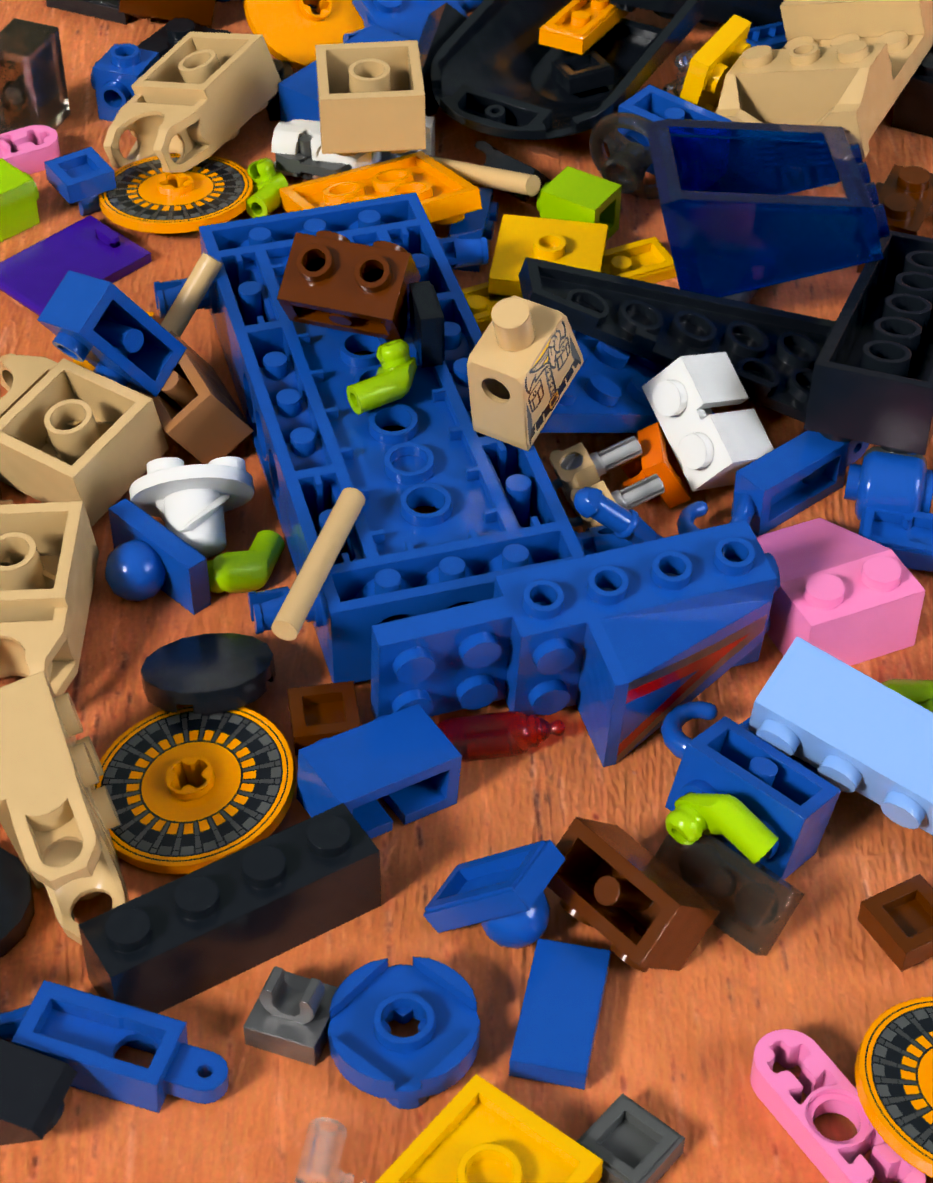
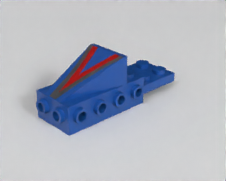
M746 519L495 575L492 599L371 626L372 714L374 719L382 715L392 714L419 704L428 716L432 717L462 709L476 710L492 702L505 699L514 720L535 714L551 715L565 707L576 705L602 766L615 765L659 729L665 716L674 707L691 702L730 668L759 660L764 635L770 630L769 613L774 592L780 588L778 565L772 554L764 553ZM536 602H546L550 605L541 606L536 604Z

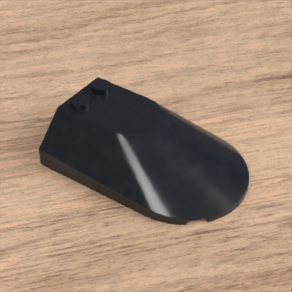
M484 0L437 52L431 66V87L434 99L439 107L455 121L473 130L497 137L543 140L561 138L588 131L618 113V106L632 97L705 16V0H687L668 25L662 29L622 18L586 51H596L614 68L615 84L572 95L553 79L551 62L577 54L538 44L539 28L569 4L571 0Z

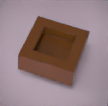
M354 681L287 688L295 756L298 755L299 749L312 745L320 739L332 737L361 726Z
M921 874L861 901L858 921L901 972L933 957V888Z

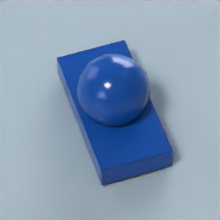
M126 498L108 508L114 550L107 558L105 579L114 594L126 600L139 602L153 598L161 589L193 615L211 605L207 558Z
M543 840L459 864L426 906L423 916L438 933L481 923L485 934L499 946L514 949L528 947L538 938L542 937L546 931L550 920V905L544 890L566 858L551 840Z

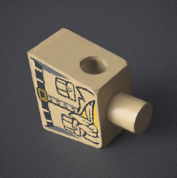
M514 295L502 299L494 305L491 311L492 321L469 355L467 361L469 396L474 431L529 451L584 360L566 315L553 308Z

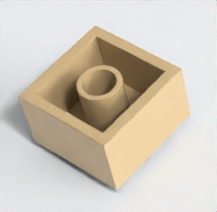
M418 40L315 45L322 154L353 156L360 152L381 151L402 154L410 150L426 149L425 90Z

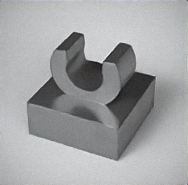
M275 966L243 1026L245 1044L316 1066L328 1041L329 1010L332 997L338 987L322 983L319 979H309L289 973Z

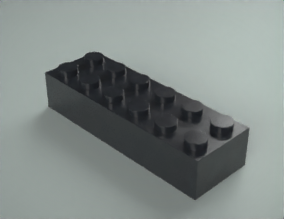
M886 229L882 230L814 364L804 425L805 430L819 432L822 436L832 441L847 442L856 440L879 445L882 449L893 453L925 455L933 435V238Z

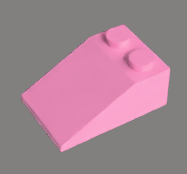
M822 518L756 536L764 553H770L774 557L780 573V588L774 592L769 613L770 630L767 635L783 656L797 636L849 666L914 646L926 590L892 549Z

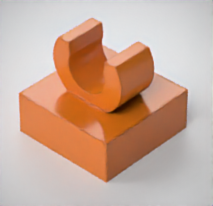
M659 422L637 431L638 441L642 447V455L620 465L629 478L622 482L623 488L653 474H657L663 481L665 492L660 496L669 509L691 500L689 483Z

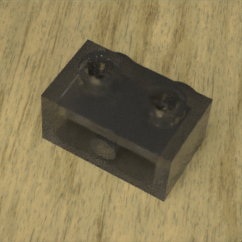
M14 18L0 31V134L31 125H45L56 130L70 115L59 29L55 26Z

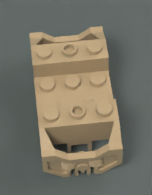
M784 0L780 5L787 43L782 49H771L768 45H758L745 50L725 76L719 104L715 113L731 120L727 166L761 188H777L781 183H783V187H789L794 179L800 176L801 170L804 173L805 186H812L817 178L820 187H834L866 158L870 152L868 141L933 46V0Z

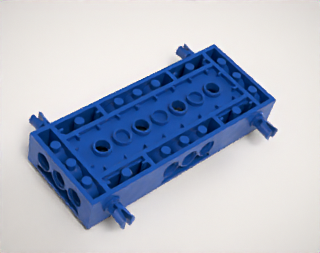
M416 192L199 226L201 255L205 252L222 262L223 266L197 309H209L244 416L253 429L251 437L297 576L342 490L347 487L356 488L365 496V504L306 618L307 622H312L333 683L347 681L358 683L371 680L372 625L492 599L495 575L634 545L626 539H619L615 536L614 531L604 525L587 528L585 532L580 533L573 530L534 444L529 451L473 430L467 361L482 333L451 267L460 268L488 264V244L486 237H482V229L449 235L445 238L437 237ZM318 231H331L345 236L350 242L372 246L376 241H386L403 247L407 253H411L421 276L419 282L430 281L434 285L444 315L445 360H443V365L421 367L410 332L409 318L403 341L409 345L410 357H415L417 364L409 392L401 399L357 415L348 401L347 386L376 376L377 369L381 366L380 361L377 359L376 351L381 344L393 340L290 321L277 300V296L296 232L316 236ZM188 278L153 282L157 310H159L160 319L165 318ZM361 351L372 352L369 355H356L353 353ZM387 426H400L403 429L399 431H387L383 430L382 428ZM420 506H432L437 511L433 513H419L413 509ZM288 586L260 592H248L251 620L255 624L256 634L272 630V623L290 591ZM536 602V604L541 606L550 605L546 602Z

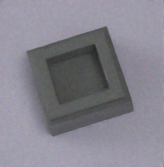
M622 1093L577 1140V1143L603 1159L602 1178L600 1179L602 1183H657L683 1154L685 1138Z

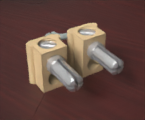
M631 436L602 451H595L591 454H588L582 442L563 451L554 450L550 453L549 459L557 476V479L551 483L555 491L560 487L562 488L565 498L576 518L568 517L572 527L582 525L585 532L587 528L602 525L591 517H583L575 509V494L584 487L602 490V495L627 510L665 492L663 481L657 474H653L620 491L616 490L611 493L605 482L600 480L599 476L606 474V471L642 455L641 444L635 436Z

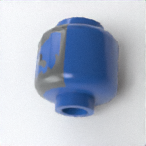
M875 446L867 450L862 465L850 463L844 499L856 501L855 514L859 521L862 508L866 509V507L902 513L930 512L933 496V470L927 469V462L923 455L916 453H893Z

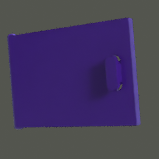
M89 215L0 262V290L40 316L69 270L114 283L152 262L151 253Z

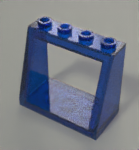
M664 119L646 124L661 210L680 289L716 297H725L883 259L880 238L890 236L883 203H879L875 183L870 180L866 162L862 160L858 142L849 144L843 127ZM840 182L845 198L788 194Z

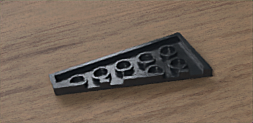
M525 258L518 275L522 297L562 312L567 316L572 330L664 367L669 366L680 356L726 352L749 397L747 400L805 423L814 364L836 321L534 258Z

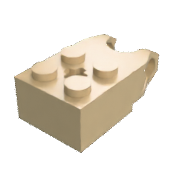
M189 32L131 85L135 95L118 111L108 128L103 144L112 167L121 168L129 163L157 156L161 161L163 172L184 173L212 156L225 142L234 139L240 133V128L255 114L264 110L268 106V101L279 91L278 83L281 82L263 34ZM129 130L137 138V141L128 157L124 158L120 153L119 140L123 132ZM170 153L181 154L176 162H173Z
M11 353L0 357L1 385L8 391L6 395L0 398V481L42 503L83 501L92 527L108 511V508L113 506L129 490L131 484L147 471L146 464L149 461L160 458L169 449L153 399L65 358L57 363L46 357Z
M83 501L0 505V678L9 676L28 677L44 671L56 697L65 693L78 673L99 550Z
M44 671L0 687V823L36 888L39 889L45 886L55 916L65 934L82 945L79 923L75 922L73 908L77 901L92 899L102 892L111 896L113 903L111 909L129 901L117 853L109 829L119 826L120 821L106 786L95 788L94 784L100 782L99 776L104 775L90 737L87 736L79 740L75 737L76 734L83 732V728L69 693L67 692L56 697Z

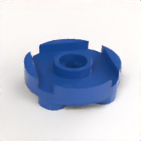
M413 957V966L400 964L388 967V958L372 961L351 973L340 984L332 997L329 1010L328 1043L330 1055L336 1067L352 1085L372 1096L386 1098L391 1105L399 1109L409 1110L418 1108L428 1100L429 1096L449 1089L463 1078L476 1059L480 1045V1019L477 1014V1001L473 989L460 974L443 963L429 958ZM412 1018L420 1021L418 1033L409 1037L392 1035L391 1027L388 1024L393 1019L402 1024L409 1022Z

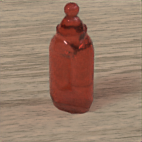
M520 711L454 717L437 723L439 729L462 754V762L518 756L524 754L530 748L539 747V744L549 738L551 734L561 736L565 732V725L561 720L549 723L540 717H536L535 714L526 715Z

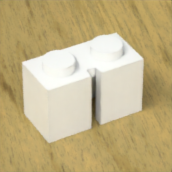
M726 352L680 356L642 386L692 492L734 485L737 470L774 450L755 409L715 414L710 409L713 407L742 404L749 398Z

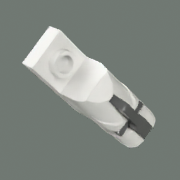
M425 116L426 149L410 150L402 154L390 153L388 151L360 152L353 156L322 154L320 121L293 119L289 122L280 121L277 123L272 137L271 152L275 153L276 157L274 162L275 171L281 172L285 176L317 179L419 151L424 152L428 156H435V117Z

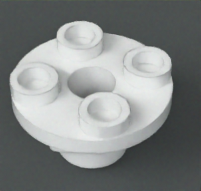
M225 456L213 459L208 464L184 465V460L176 457H163L149 461L146 464L147 475L135 480L129 488L130 502H133L150 516L161 517L167 529L206 558H211L221 553L227 545L224 512L246 504L254 496L253 478L246 471L245 460L236 456Z

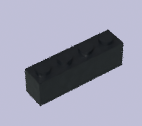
M344 803L337 805L78 924L89 980L100 997L158 1014L381 906L380 853Z

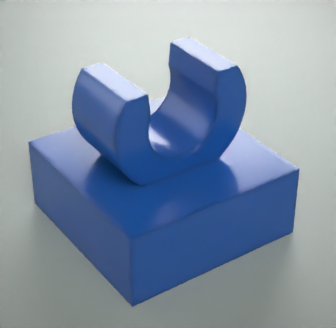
M92 147L44 162L47 180L69 204L78 202L79 211L82 216L100 211L98 194L116 188L114 170Z

